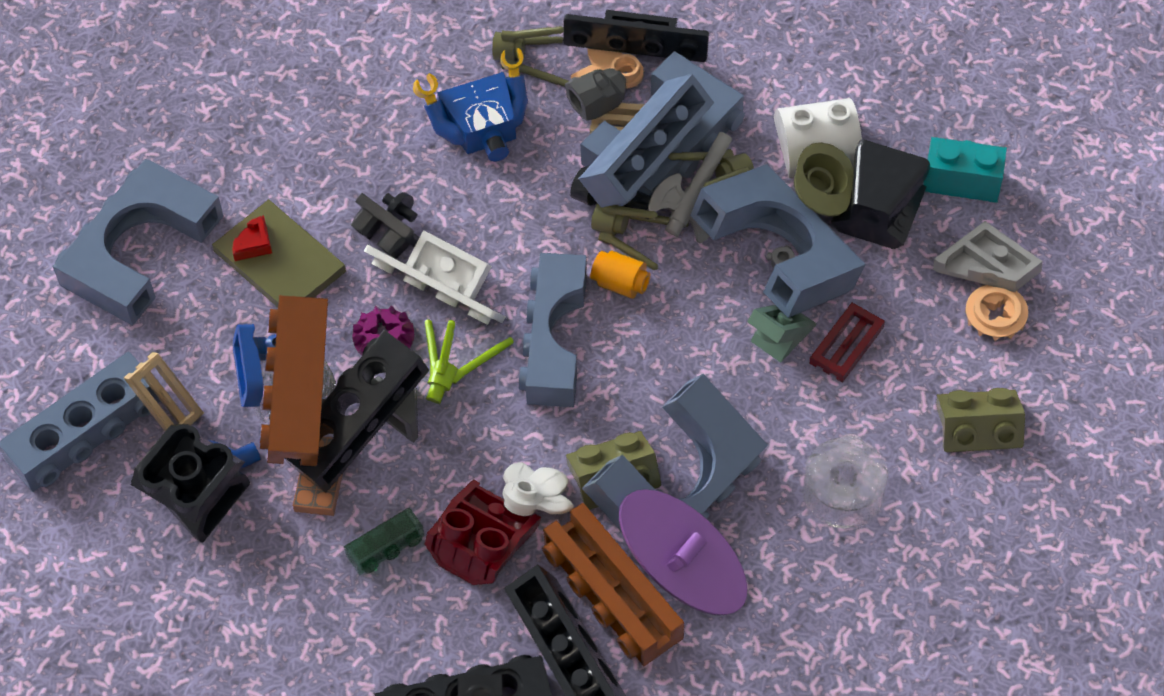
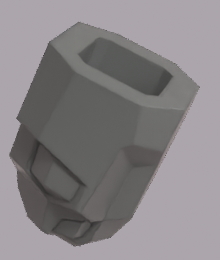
M612 68L606 70L597 69L581 77H573L565 84L566 96L571 106L581 118L586 121L597 119L621 104L625 98L626 78L620 71Z

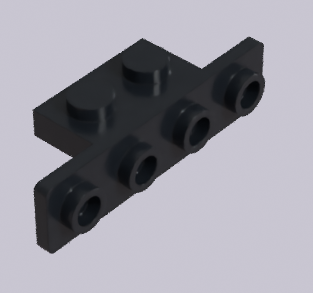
M606 10L604 18L566 14L563 20V43L566 46L668 58L675 51L689 61L695 62L707 61L709 32L677 27L678 18Z

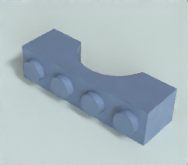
M540 253L539 268L532 267L530 290L536 291L535 300H528L527 323H532L531 333H524L523 356L529 357L528 367H521L519 375V390L526 391L528 405L574 407L577 383V355L562 348L552 337L551 331L563 315L584 307L587 281L586 255Z

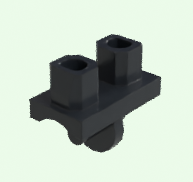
M401 192L394 197L387 193L382 199V202L388 206L387 210L365 194H360L355 202L361 209L351 223L355 230L370 240L383 224L388 230L377 245L395 259L409 245L415 247L420 237L414 234V231L402 222V220L406 219L412 223L417 218V213L412 210L414 199L410 194Z

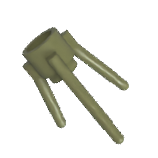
M558 26L495 32L492 43L493 60L501 61L502 52L505 50L506 61L509 64H516L518 58L517 48L522 51L524 58L526 45L562 43L563 37H549V35L561 34L564 32V28ZM521 64L519 67V72L564 87L569 81Z
M731 149L726 150L720 164L716 167V178L704 183V187L754 169L750 157L745 153L734 155ZM708 152L670 153L668 158L670 160L704 161Z
M597 204L592 215L591 228L600 232L598 240L615 246L630 257L645 262L650 269L657 270L658 264L616 238L615 235L617 233L624 234L629 219L667 225L670 221L669 217L657 215L655 211L621 207L618 205L600 207Z

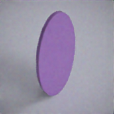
M655 490L634 491L623 499L619 508V522L624 539L638 563L659 586L689 607L712 615L731 614L738 611L744 605L747 598V582L741 563L726 539L704 516L683 501Z

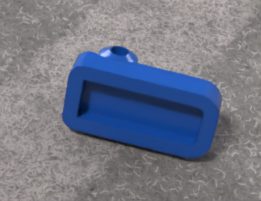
M254 324L237 325L232 343L242 407L260 406L263 397V377L260 361L266 360L267 347H275L276 335H271L268 338L253 337L255 331Z

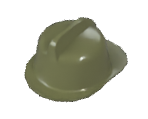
M823 142L813 143L802 151L798 159L794 175L795 191L799 199L814 212L828 217L841 215L850 204L853 166L845 153L834 145Z

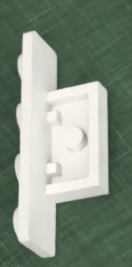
M424 230L406 264L368 244L364 252L374 256L371 264L390 274L393 273L395 268L406 273L403 281L424 291L426 285L437 289L438 292L435 298L455 308L458 302L471 307L468 315L487 325L491 318L503 323L506 317L475 301L492 266Z

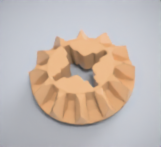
M984 285L971 293L966 303L965 313L968 318V326H973L977 329L979 337L985 334L992 336L994 341H996L1000 337L1006 336L1012 339L1015 333L1020 330L1023 331L1028 319V306L1023 296L1017 291L1013 292L1005 288ZM1004 304L1003 317L998 316L995 319L989 320L990 310L994 311Z

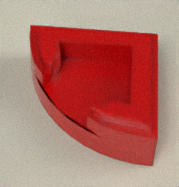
M264 215L250 220L247 223V227L234 239L232 251L235 261L272 254Z

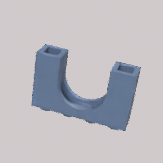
M675 51L651 73V95H654L666 80L693 74L714 101V104L702 116L699 124L688 132L681 140L678 148L672 153L708 152L719 132L735 131L741 125L745 116L743 112L744 95ZM604 120L580 144L581 164L585 167L590 166L620 133V130ZM667 156L660 164L657 172L648 178L638 191L652 196L656 187L664 179L676 173L681 174L682 178L688 179L697 169L699 161L670 160Z
M145 158L137 169H133L128 174L125 183L120 189L106 199L101 211L95 218L82 227L79 236L70 247L58 255L52 267L59 285L133 326L155 300L156 296L148 277L125 266L111 256L114 243L125 231L143 223H162L202 243L224 217L219 196Z
M767 164L701 188L690 214L713 240L743 229L760 228L779 234L796 248L799 256L776 264L763 291L787 318L844 295L854 289L866 265L813 210L809 209L799 199L798 195Z
M701 374L687 381L662 408L693 441L700 459V474L694 489L685 498L677 499L688 504L707 519L710 515L706 511L714 501L720 503L726 499L736 488L732 482L741 473L745 476L759 465L762 459L758 455L768 444L704 374ZM624 455L608 461L582 487L584 492L620 531L619 508L623 499L628 494L638 490L657 491Z

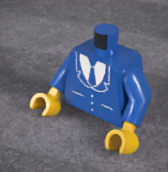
M517 48L519 61L516 64H509L505 59V50L502 52L501 64L508 70V77H505L504 72L481 78L437 92L438 99H436L434 94L438 88V81L434 75L428 74L426 76L431 86L430 91H424L417 79L413 84V91L416 96L425 99L426 104L424 108L435 133L453 145H461L467 154L485 149L490 161L496 162L507 157L509 149L506 142L516 139V127L523 123L528 105L524 75H520L519 67L523 62L522 51Z

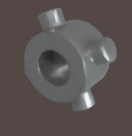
M785 245L784 247L776 248L772 253L768 252L766 259L771 261L774 269L776 264L794 258L795 254L790 246Z

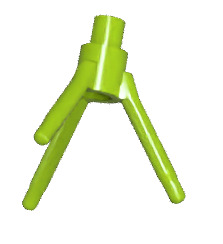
M430 319L426 320L425 329L430 359V377L427 382L430 388L426 399L440 404L445 391H450L452 383L456 384L466 374L514 343L513 338L508 337L458 369L448 362L454 336L455 321H448L440 360H438L433 324Z

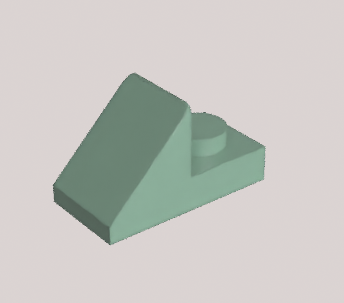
M776 305L754 309L747 323L757 329L751 342L780 363L817 324L802 313L787 318Z

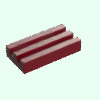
M852 302L810 356L809 364L814 367L819 366L823 368V372L828 375L830 373L835 375L836 379L843 383L883 330L885 320ZM854 316L860 319L831 359L825 358L826 353ZM867 324L872 325L843 365H837Z

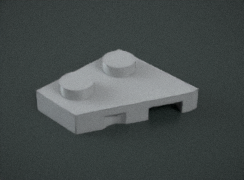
M984 221L934 259L933 270L938 273L1016 292L1042 272L1043 261Z

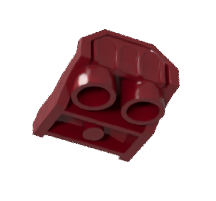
M474 479L450 501L443 514L427 532L424 545L438 566L471 585L493 584L499 572L514 553L534 534L540 525L541 516L535 513L529 516H520L510 512L504 505V499L479 486L480 483Z

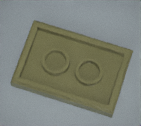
M269 199L212 244L213 250L277 308L279 295L315 298L346 272L343 262ZM264 215L272 254L235 261L232 251L234 239L247 227V223L250 220Z

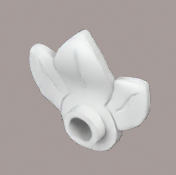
M522 462L511 464L505 470L503 479L506 485L502 494L505 499L504 505L510 512L520 516H529L538 509L549 514L558 515L567 513L574 508L571 501L561 495L568 485V478L563 472L548 467H541L533 471Z

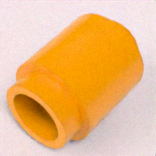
M612 250L608 253L604 251L598 253L590 273L591 280L596 281L599 287L634 299L637 293L643 294L646 291L651 277L650 272H647V264L645 262Z

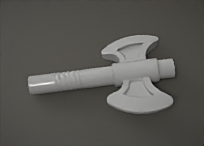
M718 133L689 187H686L684 191L681 188L682 176L679 173L664 179L654 190L649 201L648 211L656 212L664 208L672 211L669 217L670 221L665 228L671 235L678 237L683 227H686L688 222H690L698 243L704 242L709 237L690 214L701 188L704 187V183L711 179L732 141V138L726 133Z

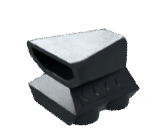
M860 140L854 154L850 204L844 213L839 216H833L831 223L838 232L891 249L903 246L927 186L923 185V182L930 170L929 160L868 140Z
M175 424L168 427L135 467L130 485L165 505L196 540L203 543L247 489L250 481L245 474L238 471L245 462L232 455L231 450L226 445L208 441L200 436L194 426Z

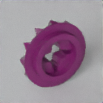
M375 305L373 311L367 314L361 312L359 321L353 324V344L360 355H362L365 346L372 339L380 336L376 334L378 333V323H382L386 330H389V334L409 349L414 341L413 323L409 320L406 312L396 311L392 305L388 309H380Z

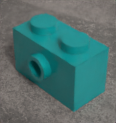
M931 137L927 158L930 162V170L923 185L927 186L925 192L997 203L1003 180L1007 148L979 144L969 140L959 141Z

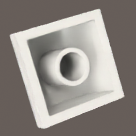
M851 98L775 109L774 122L789 178H794L798 159L802 151L813 143L823 142L834 145L845 153L850 159L852 166H854L855 149L858 142L862 140L858 114Z

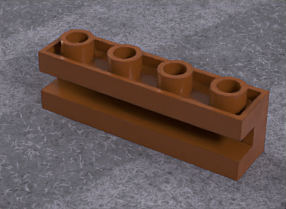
M279 295L278 309H270L268 333L276 334L275 347H267L265 371L274 372L273 386L264 385L263 410H271L270 425L261 424L260 449L268 450L267 463L284 464V458L301 459L300 465L317 466L328 299Z
M584 503L570 511V521L563 526L556 520L543 529L544 547H542V551L553 567L561 566L569 575L567 582L570 588L579 598L585 595L593 604L591 609L596 620L604 628L611 626L619 636L617 638L619 647L629 659L636 657L643 666H646L684 639V621Z

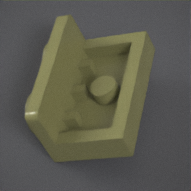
M993 388L983 392L955 390L949 394H937L936 406L943 426V449L945 452L1014 449L1024 446L1025 411L1016 390Z
M641 431L623 433L613 440L597 445H585L577 451L565 455L569 470L580 488L582 501L589 510L598 506L584 492L582 487L608 461L621 455L625 456L654 489L661 486L656 454Z

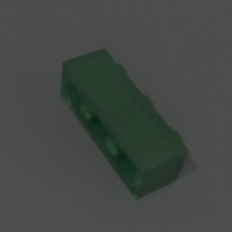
M409 507L345 545L346 557L359 575L364 572L367 574L377 569L379 563L386 559H395L401 550L407 546L414 547L422 541V537H424L423 525Z

